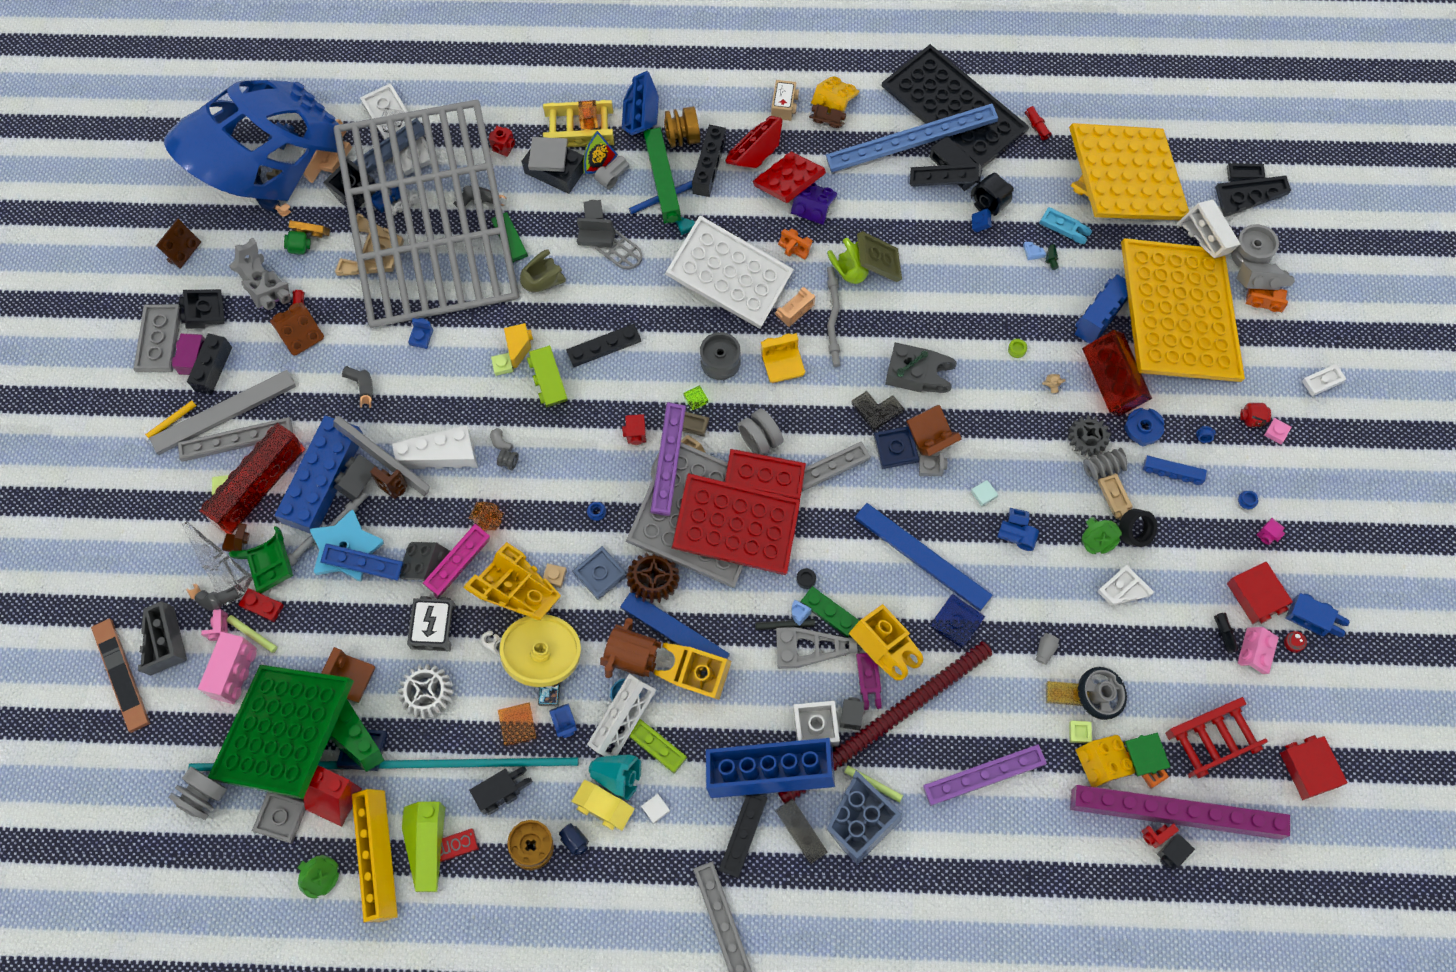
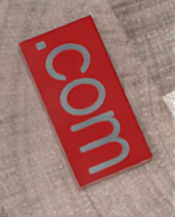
M473 828L442 838L440 863L479 850Z

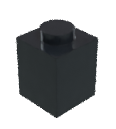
M1177 834L1168 841L1157 855L1165 867L1174 870L1180 867L1195 848L1180 834Z

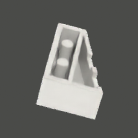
M1214 199L1198 203L1177 223V225L1183 226L1188 231L1189 236L1195 237L1200 242L1199 245L1213 258L1228 255L1241 245Z

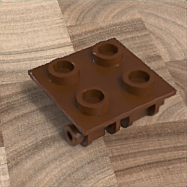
M177 218L157 243L156 247L168 257L166 260L170 264L174 263L181 269L200 245L201 241Z

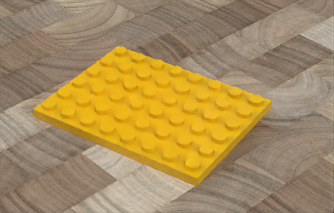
M1124 238L1121 241L1138 373L1242 382L1245 376L1226 257L1213 258L1200 246Z

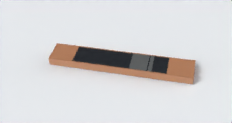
M109 618L92 626L93 635L128 731L132 733L149 725L148 715L113 620Z

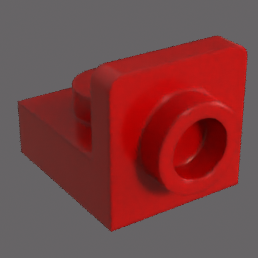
M1173 823L1169 827L1164 824L1155 832L1150 826H1147L1141 832L1144 834L1143 838L1146 843L1157 848L1177 833L1179 829Z

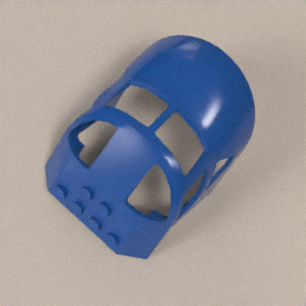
M278 80L238 81L215 96L200 109L183 117L167 133L164 138V145L170 156L183 169L216 189L241 197L288 201L316 150L338 153L333 128L335 125L340 124L299 82ZM240 86L247 87L243 93L239 89ZM228 93L232 101L218 99ZM209 107H222V110L212 115ZM285 113H297L304 120L307 131L302 138L283 130L267 118ZM246 116L255 125L272 136L271 140L253 151L240 144L231 136L237 123ZM286 143L306 149V152L294 164L267 158L270 153ZM260 165L282 170L280 174L264 184H254Z

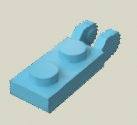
M1050 207L1047 208L1039 223L1073 239L1079 244H1085L1087 241L1085 236H1090L1092 230L1086 225L1081 224L1080 221Z

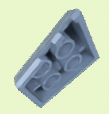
M856 770L827 830L841 849L858 865L902 821V814Z

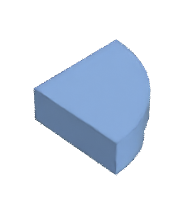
M1024 242L1023 247L1027 260L1045 258L1046 252L1042 247L1034 245L1033 242Z
M794 600L792 604V618L800 626L811 614V608Z

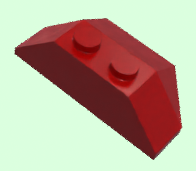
M769 116L766 118V121L753 128L728 153L725 160L726 164L751 168L759 167L779 146L782 118Z

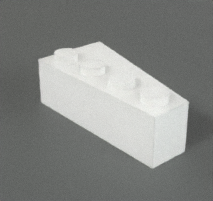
M467 425L392 443L395 459L407 469H425L426 467H435V469H443V467L478 468L471 433Z

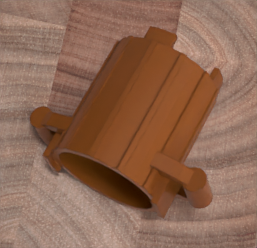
M631 618L625 620L624 626L615 624L607 641L604 656L600 658V665L605 666V677L611 678L615 668L642 677H649L650 672H654L656 663H654L657 656L656 650L657 648L661 649L662 643L658 642L657 639L633 632V620Z

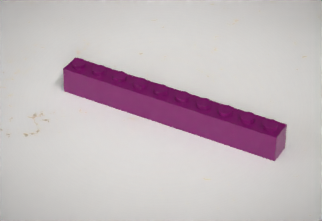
M1076 785L1071 789L1070 810L1166 824L1174 823L1180 826L1280 840L1290 836L1289 814Z

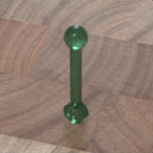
M923 350L921 352V355H919L916 359L910 362L907 366H905L903 369L899 368L897 370V375L900 377L903 376L907 369L913 366L920 359L927 357L928 352L926 350Z

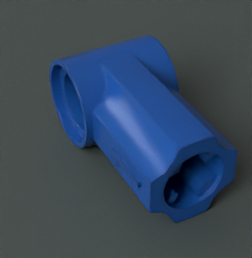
M1002 521L997 537L1013 542L1023 550L1033 551L1038 539L1039 530L1031 526L1021 527Z

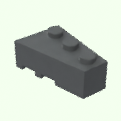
M161 601L144 608L141 630L143 644L140 646L139 651L142 654L141 665H138V671L151 676L187 661L174 606Z

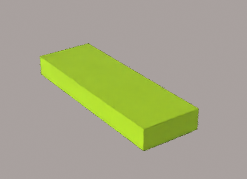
M641 719L638 720L629 735V738L673 774L687 759L686 755Z

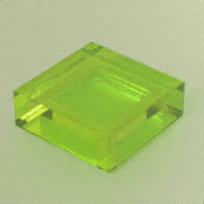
M700 385L683 393L691 410L709 403Z

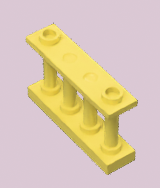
M612 100L543 104L545 117H549V132H543V137L567 138V147L587 146L593 134L598 131L609 145H614L613 129H608V114H613ZM601 114L600 130H591L590 115ZM574 115H584V130L574 131ZM556 116H566L567 131L556 132Z

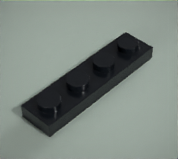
M977 163L911 167L910 185L930 186L980 183L981 165Z
M631 324L568 348L566 352L574 368L641 342V337L635 324Z
M759 794L746 795L719 872L739 879L767 802V797Z

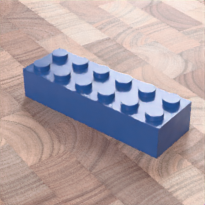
M325 415L274 515L281 524L310 534V529L320 528L337 493V490L333 488L336 484L335 478L340 472L344 473L347 469L345 466L346 462L351 456H355L359 448L357 444L333 427L334 418ZM352 425L354 428H356L358 431L362 433L361 429L358 426Z
M830 738L706 749V789L710 798L835 787L833 748Z

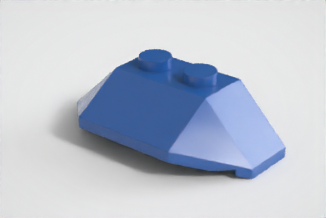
M648 71L633 77V83L628 88L623 100L622 129L630 135H635L657 125L659 95Z

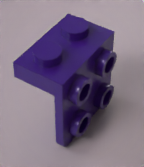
M813 183L794 198L791 214L824 225L829 206L837 197V192L831 188H823Z

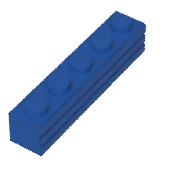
M1148 455L1144 460L1142 469L1147 473H1156L1159 476H1168L1171 479H1180L1183 482H1192L1195 485H1202L1205 482L1207 473L1205 469Z

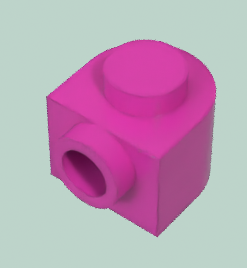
M1271 518L1256 535L1263 543L1270 545L1274 540L1278 542L1284 536L1285 532L1283 530L1285 527Z

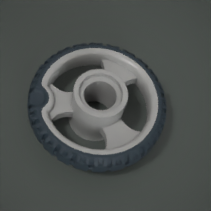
M1094 667L1087 670L1081 676L1078 683V697L1086 712L1091 716L1101 720H1108L1117 717L1124 710L1127 703V692L1124 682L1113 670L1105 667ZM1100 674L1106 676L1108 681L1095 684L1091 677ZM1118 693L1117 705L1112 709L1109 702L1113 701ZM1092 703L1100 705V709L1095 708Z

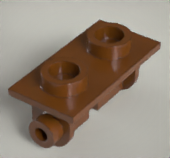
M813 104L812 112L814 114L809 116V118L813 119V122L823 124V122L830 123L829 126L833 128L845 125L842 120L845 121L846 119L844 111L832 108L831 113L827 114L829 107Z

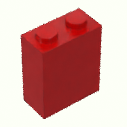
M1267 561L1234 576L1227 583L1252 624L1259 621L1263 624L1272 619L1271 615L1277 613L1279 616L1289 610L1287 607L1293 603Z
M1316 735L1304 739L1305 743L1298 745L1297 742L1285 746L1286 750L1280 753L1302 800L1348 783L1325 736L1317 738Z

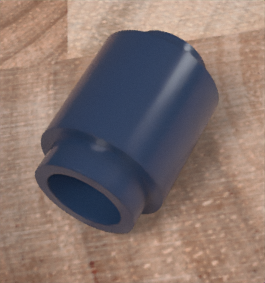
M572 823L565 826L559 832L561 842L573 856L576 854L580 856L588 849V839Z

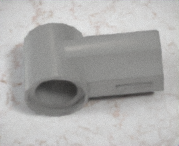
M617 156L606 167H600L596 171L594 179L605 188L611 189L616 184L618 177L629 168V163L623 156Z

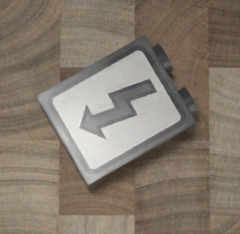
M421 596L420 599L413 598L407 645L411 650L451 652L452 644L449 641L452 610H456V604L451 598L440 597L439 599H432L428 596Z

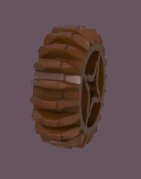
M646 552L644 558L639 555L637 560L633 559L632 566L628 567V573L626 574L627 586L630 587L631 593H635L636 599L642 596L643 602L646 599H650L652 604L654 599H657L660 603L662 598L667 600L669 595L673 596L674 591L677 590L680 579L678 575L679 570L675 568L676 564L674 562H670L655 554L649 556ZM652 573H654L655 577L654 583H652Z

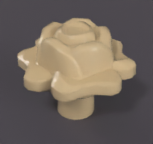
M1060 374L1047 375L1042 385L1050 387L1051 393L1059 392L1058 387L1061 383L1065 382V379L1060 378Z

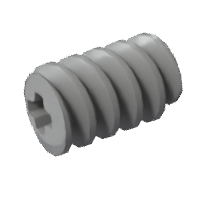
M1120 447L1118 450L1114 449L1111 452L1107 451L1104 454H1099L1097 457L1092 456L1090 459H1084L1083 466L1087 476L1093 477L1097 481L1099 479L1098 474H1100L1101 478H1105V472L1109 476L1113 475V469L1117 474L1120 473V467L1123 471H1127V458L1125 452Z

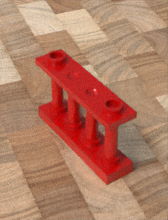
M1243 697L1175 726L1165 733L1168 740L1176 738L1177 741H1180L1195 770L1187 774L1189 778L1197 776L1199 779L1208 775L1209 769L1249 751L1255 754L1263 750L1262 745L1266 744L1268 740L1265 738L1261 741H1256L1241 714V708L1247 704ZM1230 714L1231 717H1234L1249 746L1238 749L1223 722L1225 720L1223 716ZM1212 722L1213 725H1216L1231 754L1223 758L1220 757L1205 730L1207 728L1205 724ZM1194 730L1195 733H1198L1213 762L1205 766L1201 764L1187 738V732Z

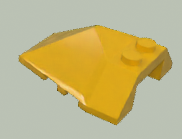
M508 542L496 552L492 563L479 576L475 574L463 587L479 599L537 620H541L561 597L546 578L543 579L537 573L538 569L526 561L524 553Z

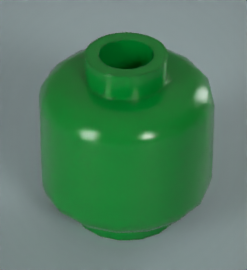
M289 231L288 235L285 234L284 249H287L288 253L304 255L306 250L310 249L311 239L307 238L305 232Z

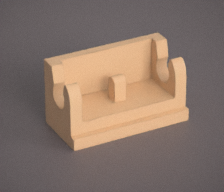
M802 287L795 297L782 308L779 307L775 315L790 327L815 305L816 296L805 287Z

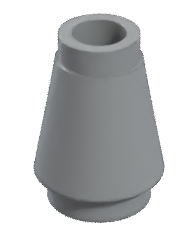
M1044 633V636L1040 638L1035 660L1047 665L1059 647L1060 639L1051 634Z

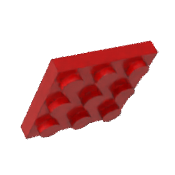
M791 151L753 180V184L756 188L788 203L826 174L824 167Z

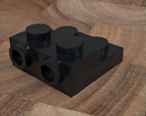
M221 289L183 290L182 297H179V307L184 309V312L181 313V324L185 323L186 329L205 328L206 324L225 323Z

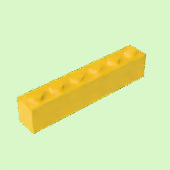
M366 789L352 794L363 922H384L398 917L385 790Z

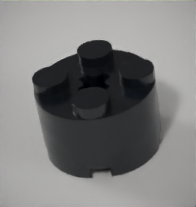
M994 172L986 176L971 190V199L974 197V205L978 211L988 209L991 211V215L996 216L1012 201L1014 188Z

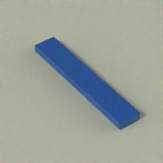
M630 592L620 606V609L677 645L692 647L728 659L730 653L650 602H643L642 597L636 599L635 593Z

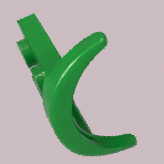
M277 526L274 527V536L267 542L251 549L229 552L231 558L248 559L256 592L261 594L293 576L283 541V534Z

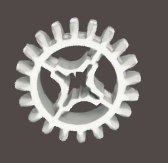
M429 664L425 665L424 670L420 665H418V671L416 672L410 669L412 675L404 674L406 682L400 681V685L404 688L398 689V693L402 694L398 697V700L403 702L401 707L407 709L406 712L409 715L413 713L415 718L421 715L422 719H426L427 714L430 718H434V712L441 715L439 709L441 707L447 709L448 707L445 702L452 701L448 697V695L453 694V690L449 689L453 686V683L449 682V675H444L445 671L443 669L438 671L437 666L430 668ZM430 677L426 682H419L423 678ZM440 682L441 691L439 697H437L435 695V690L438 687L437 684ZM414 686L417 691L414 696L415 699L412 701L411 691ZM420 687L424 690L427 689L432 696L429 694L425 695ZM427 701L433 702L427 706H420V704L423 705Z

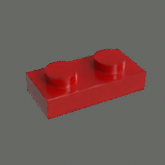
M250 588L247 589L238 604L241 608L272 622H275L284 607L281 602Z

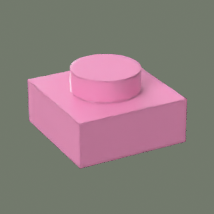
M1274 418L1264 436L1282 444L1292 427Z

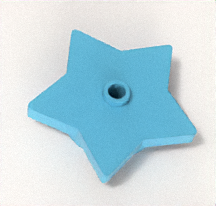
M351 510L335 526L310 529L319 548L314 573L321 575L338 571L361 582L363 578V573L320 562L325 544L340 547L347 545L346 548L372 554L384 544V541L377 536L363 531L354 510Z

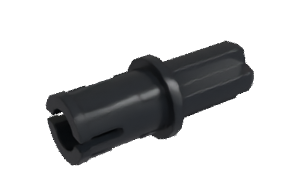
M1219 613L1215 615L1214 619L1219 630L1218 635L1222 637L1227 652L1233 653L1238 651L1233 635L1235 631L1231 628L1227 614Z

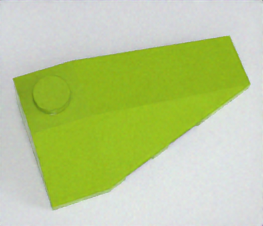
M416 802L405 806L403 810L402 832L415 892L438 891L441 843L446 809L441 802Z

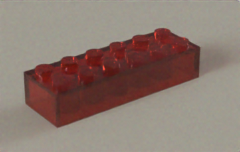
M277 422L267 431L265 437L256 443L250 454L242 459L241 464L229 474L228 479L216 489L213 496L203 503L199 511L225 534H232L237 529L238 524L245 520L304 452L305 448L294 433Z

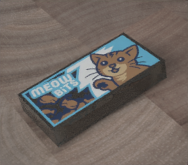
M561 682L552 686L539 687V706L559 707Z

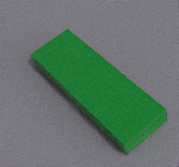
M506 212L503 213L512 262L514 263L528 257V254ZM493 217L491 218L494 228H497V219Z

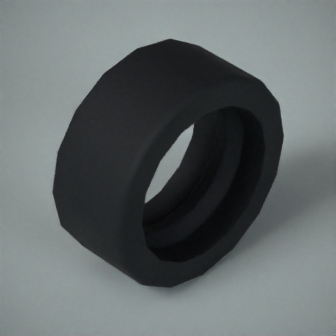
M1135 508L1128 510L1122 516L1119 523L1122 541L1137 547L1149 545L1155 538L1158 528L1157 520L1151 512ZM1139 517H1142L1143 531L1135 539L1132 531L1133 525Z

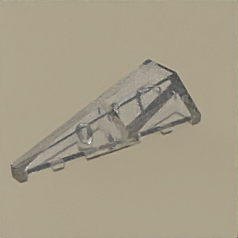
M188 521L182 523V527L197 558L205 569L215 591L219 593L235 586L239 598L244 596L253 580L251 574L245 571ZM237 599L231 600L225 603L224 605L227 606L228 604L234 602Z

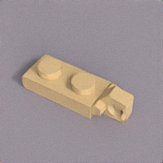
M1116 473L1100 478L1097 482L1112 514L1116 519L1119 518L1121 520L1122 516L1128 510H1131L1133 506Z

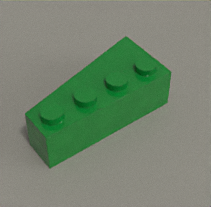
M346 699L329 739L367 772L385 760Z

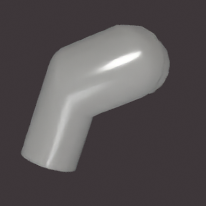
M499 428L492 430L490 438L493 446L500 450L506 448L511 452L513 444L503 441L502 430Z

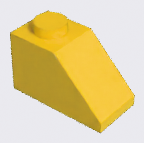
M525 323L504 328L513 368L518 367L531 349L530 341L533 340L531 329L527 330Z

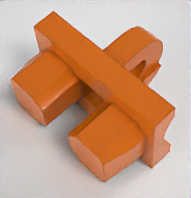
M783 229L778 245L786 249L785 255L790 257L794 253L805 260L808 257L813 241L808 237L803 239L798 237V232L794 229L789 231Z

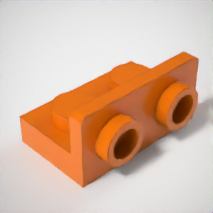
M1248 288L1245 304L1252 305L1255 308H1264L1272 312L1282 313L1288 305V300H1286L1287 290Z

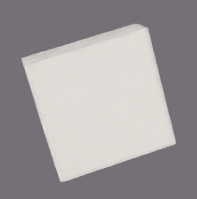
M659 794L641 806L653 824L670 812Z

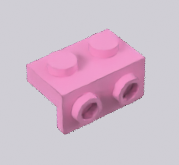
M1264 627L1247 628L1238 664L1241 666L1250 665L1262 674H1269L1279 637Z

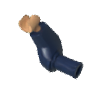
M257 172L254 184L262 185L264 183ZM256 198L259 205L268 211L278 212L282 217L291 213L288 210L290 206L287 203L280 206L278 200Z

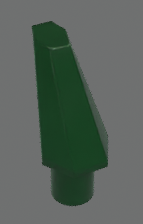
M1052 244L1048 247L1045 262L1050 264L1052 270H1056L1059 268L1057 263L1059 258L1055 244Z

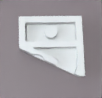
M1127 565L1097 591L1111 606L1150 597L1154 593Z

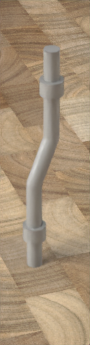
M830 266L827 268L829 279L827 284L831 292L833 307L827 324L830 342L828 348L829 354L832 355L833 367H839L840 346L837 344L835 323L840 309L837 290L839 284L838 279L835 277L834 267Z
M362 491L326 527L335 526L351 510L356 512L358 506L368 496ZM312 535L292 554H288L292 567L298 562L297 559L315 542Z

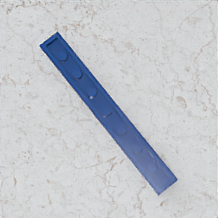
M866 503L855 516L858 522L981 612L993 595L870 504Z

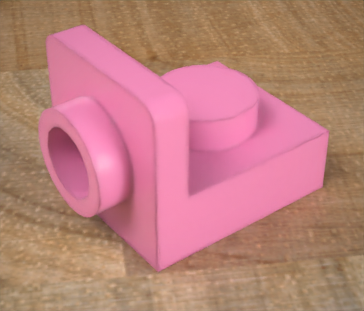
M221 609L213 610V616L210 619L213 629L202 630L201 635L209 641H217L221 631L228 633V622L226 621L228 614Z

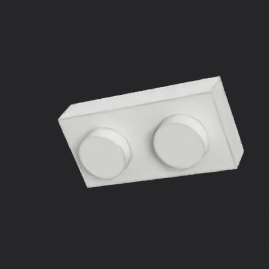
M1337 364L1305 377L1302 382L1311 396H1314L1344 383L1346 377Z

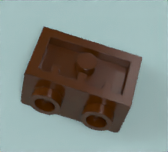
M376 466L370 471L377 486L394 500L406 491L408 485L398 469L392 475L385 469L379 470Z

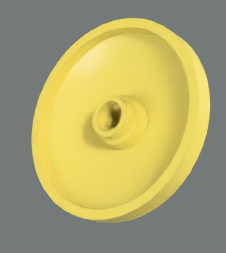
M545 615L541 620L529 616L523 617L511 624L501 638L500 660L503 668L514 680L527 686L547 687L558 684L574 672L580 660L581 645L576 631L567 622L552 615Z

